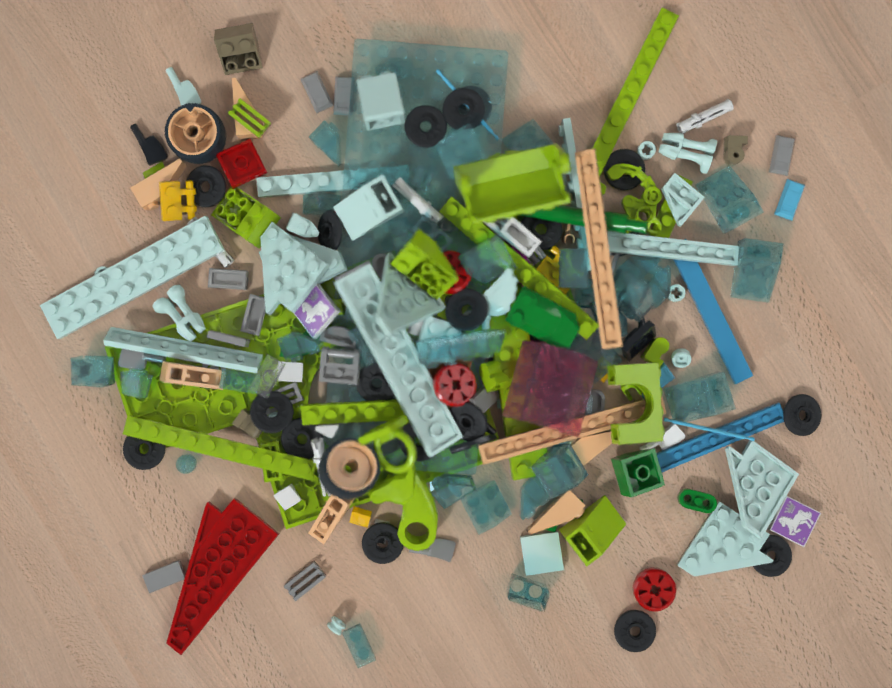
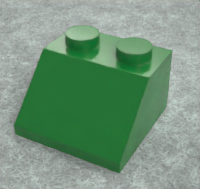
M655 448L629 452L611 458L621 495L632 498L665 486Z

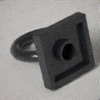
M617 304L618 312H629L635 316L638 322V328H634L626 336L625 340H622L623 346L617 347L621 348L624 358L630 362L657 336L655 324L650 320L645 322L643 314L636 307L629 304Z

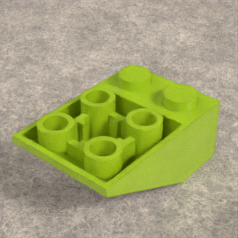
M230 187L211 214V216L259 249L261 248L262 234L271 222L277 225L281 219L271 209L238 187L234 189Z
M420 229L404 244L391 262L394 268L436 300L458 280V276L436 242Z
M604 495L585 509L579 518L575 517L560 528L559 531L584 564L589 566L603 555L625 527L626 523L606 495Z

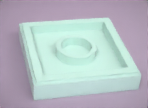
M558 531L520 536L526 576L564 570Z

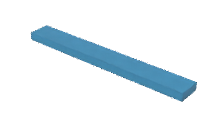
M674 260L734 384L752 377L753 374L698 262Z
M777 402L715 429L748 437L784 422L783 409L781 404ZM708 431L657 452L661 472L737 442L741 438Z

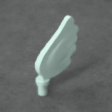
M507 268L501 277L483 294L488 305V313L485 321L482 323V329H490L489 320L491 316L506 314L511 309V303L516 300L515 293L517 291L516 284L518 279L513 276L514 271L512 268Z

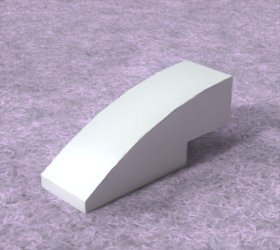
M499 218L492 223L482 222L528 257L531 256L541 243L536 236L515 218Z

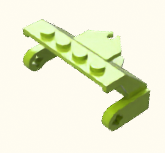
M557 143L528 150H506L505 154L497 152L487 159L453 166L456 186L464 198L467 213L472 224L492 223L499 218L510 219L516 217L517 214H532L539 209L550 210L557 205L570 203V196L565 190L561 175L570 172L569 158L567 153Z

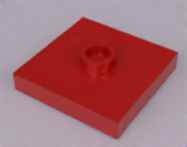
M251 139L227 148L216 155L232 189L267 174V170Z

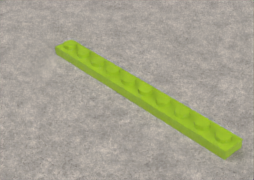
M663 7L592 149L596 150L599 177L679 15Z
M451 196L439 212L505 270L512 268L514 271L513 276L517 277L521 284L576 313L578 324L581 327L578 333L587 340L599 327V323L484 223L472 224L466 207Z
M127 416L123 435L313 481L316 470V463L310 459L135 416Z

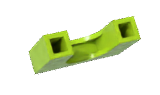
M659 363L608 365V385H635L643 392L646 402L643 414L636 421L611 424L612 443L620 445L663 441L665 429L662 425L664 411L661 406L662 388L660 386L661 369Z

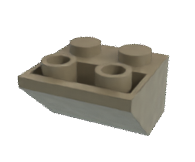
M253 23L215 30L214 42L225 75L262 68L259 45Z

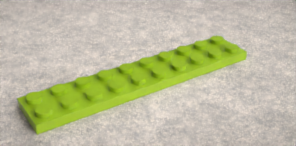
M516 284V298L522 290L521 284ZM509 312L499 316H491L489 320L493 360L500 363L503 374H507L510 379L502 389L498 390L505 437L543 427L530 335L505 321ZM547 447L509 458L511 477L514 481L550 474Z

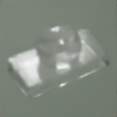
M267 354L249 389L264 398H268L273 387L279 383L278 378L286 364Z

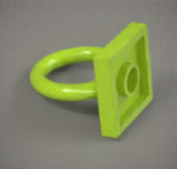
M406 414L377 425L358 438L361 445L374 441L373 448L377 452L380 465L387 471L396 474L407 472L416 461V448L412 439L405 432L399 430V428L409 422ZM395 437L400 438L408 449V459L405 464L400 466L389 463L381 450L382 443Z

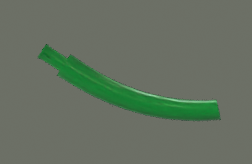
M557 205L550 210L539 209L532 214H517L518 216L585 227L583 209L578 207ZM604 211L607 231L626 234L627 231H634L646 234L648 221L629 219L628 214Z

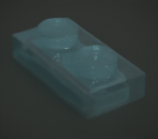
M222 369L219 388L259 394L262 375Z
M361 623L342 632L358 668L376 661L375 654Z

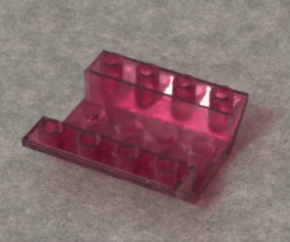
M522 341L502 416L517 421H526L579 438L598 361L584 354L546 343Z

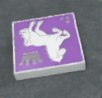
M317 284L294 314L311 337L317 339L340 313V309L321 285Z
M786 496L768 529L805 547L821 513Z

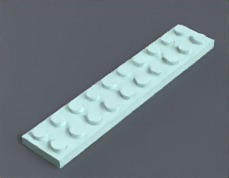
M203 216L41 304L40 307L56 338L62 339L222 253L225 249L208 216Z
M369 263L334 282L428 457L434 456L461 439L463 436L450 411L436 397L433 390V380L406 329L387 337L377 323L376 314L381 283L371 264Z

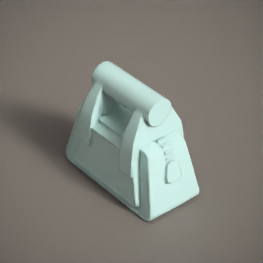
M292 213L286 226L288 231L306 238L319 235V231L311 221L297 213Z

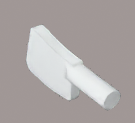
M671 423L665 429L663 441L648 442L641 446L640 450L651 449L657 445L662 450L668 449L683 440L685 434L676 424Z

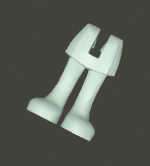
M683 133L663 134L662 141L667 144L660 145L659 153L673 160L681 158L694 161L700 165L701 173H708L713 160L712 155L717 146V140L710 139L707 142H700L684 138ZM682 147L703 151L705 154L691 152L682 149Z
M174 285L168 290L167 295L178 305L185 317L178 313L174 304L168 298L157 299L153 304V309L157 313L168 314L176 323L177 332L191 342L197 336L189 327L190 325L199 333H202L206 328L200 314L193 313L187 305L184 288L181 285Z

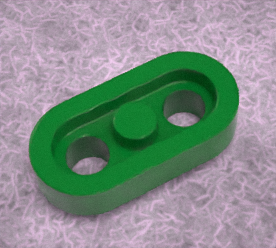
M685 488L677 496L679 504L687 509L712 513L717 507L716 498L708 493ZM685 495L690 496L688 501L684 500ZM707 499L708 504L703 506V501Z

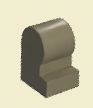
M728 135L724 138L723 158L727 165H736L744 159L745 154L742 147L748 144V136Z
M242 409L232 423L253 438L257 439L262 433L253 424L250 411L247 409Z

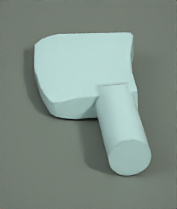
M172 67L167 68L166 73L174 86L180 104H201V99L193 84L189 80L180 83Z

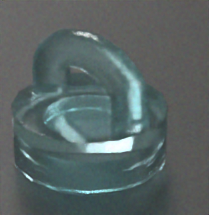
M189 454L180 456L176 462L178 471L183 474L191 473L197 465L195 457Z

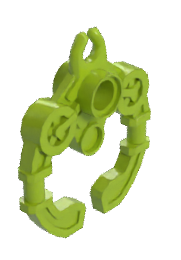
M630 164L613 165L606 172L610 180L615 181L623 174H628L632 178L637 176L642 181L640 185L645 190L641 195V199L632 195H626L621 200V205L626 214L629 215V219L644 221L639 218V212L645 213L647 216L646 221H648L647 233L657 235L658 232L651 230L650 225L655 223L658 230H662L661 222L656 217L657 204L662 199L661 191L656 187L651 179L652 177L650 175L647 176L641 170V166L636 167ZM600 182L601 193L603 196L606 191L605 184Z

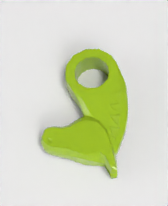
M415 463L407 472L400 474L391 473L370 489L369 498L374 504L393 502L403 506L398 527V537L400 543L407 549L415 551L424 550L435 541L438 523L436 502L428 485L416 472ZM413 522L423 523L428 528V531L422 536H415L410 534L406 527Z

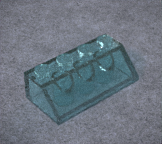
M481 329L416 340L419 364L426 365V368L438 367V363L445 362V365L457 363L459 359L473 361L476 356H481L482 358L493 357V353H499L501 350L505 330Z

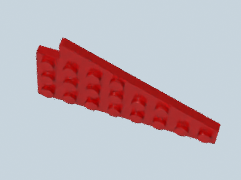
M236 498L230 502L223 512L210 501L205 505L166 642L167 645L180 655L185 652L280 534Z

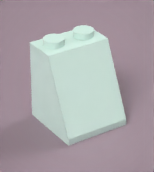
M385 71L380 73L379 76L374 77L372 75H365L357 80L367 131L405 123L395 72Z

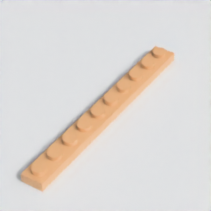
M596 150L575 152L601 345L602 349L622 347L623 342Z
M661 397V406L663 407L664 414H666L663 397ZM645 399L480 444L478 449L482 464H489L611 429V424L636 421L645 410Z

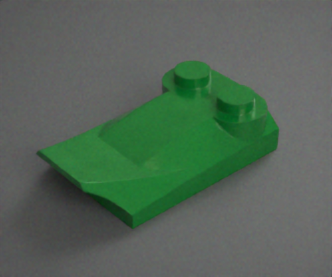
M525 285L505 319L512 326L520 328L557 349L569 348L581 328L578 324L576 313Z

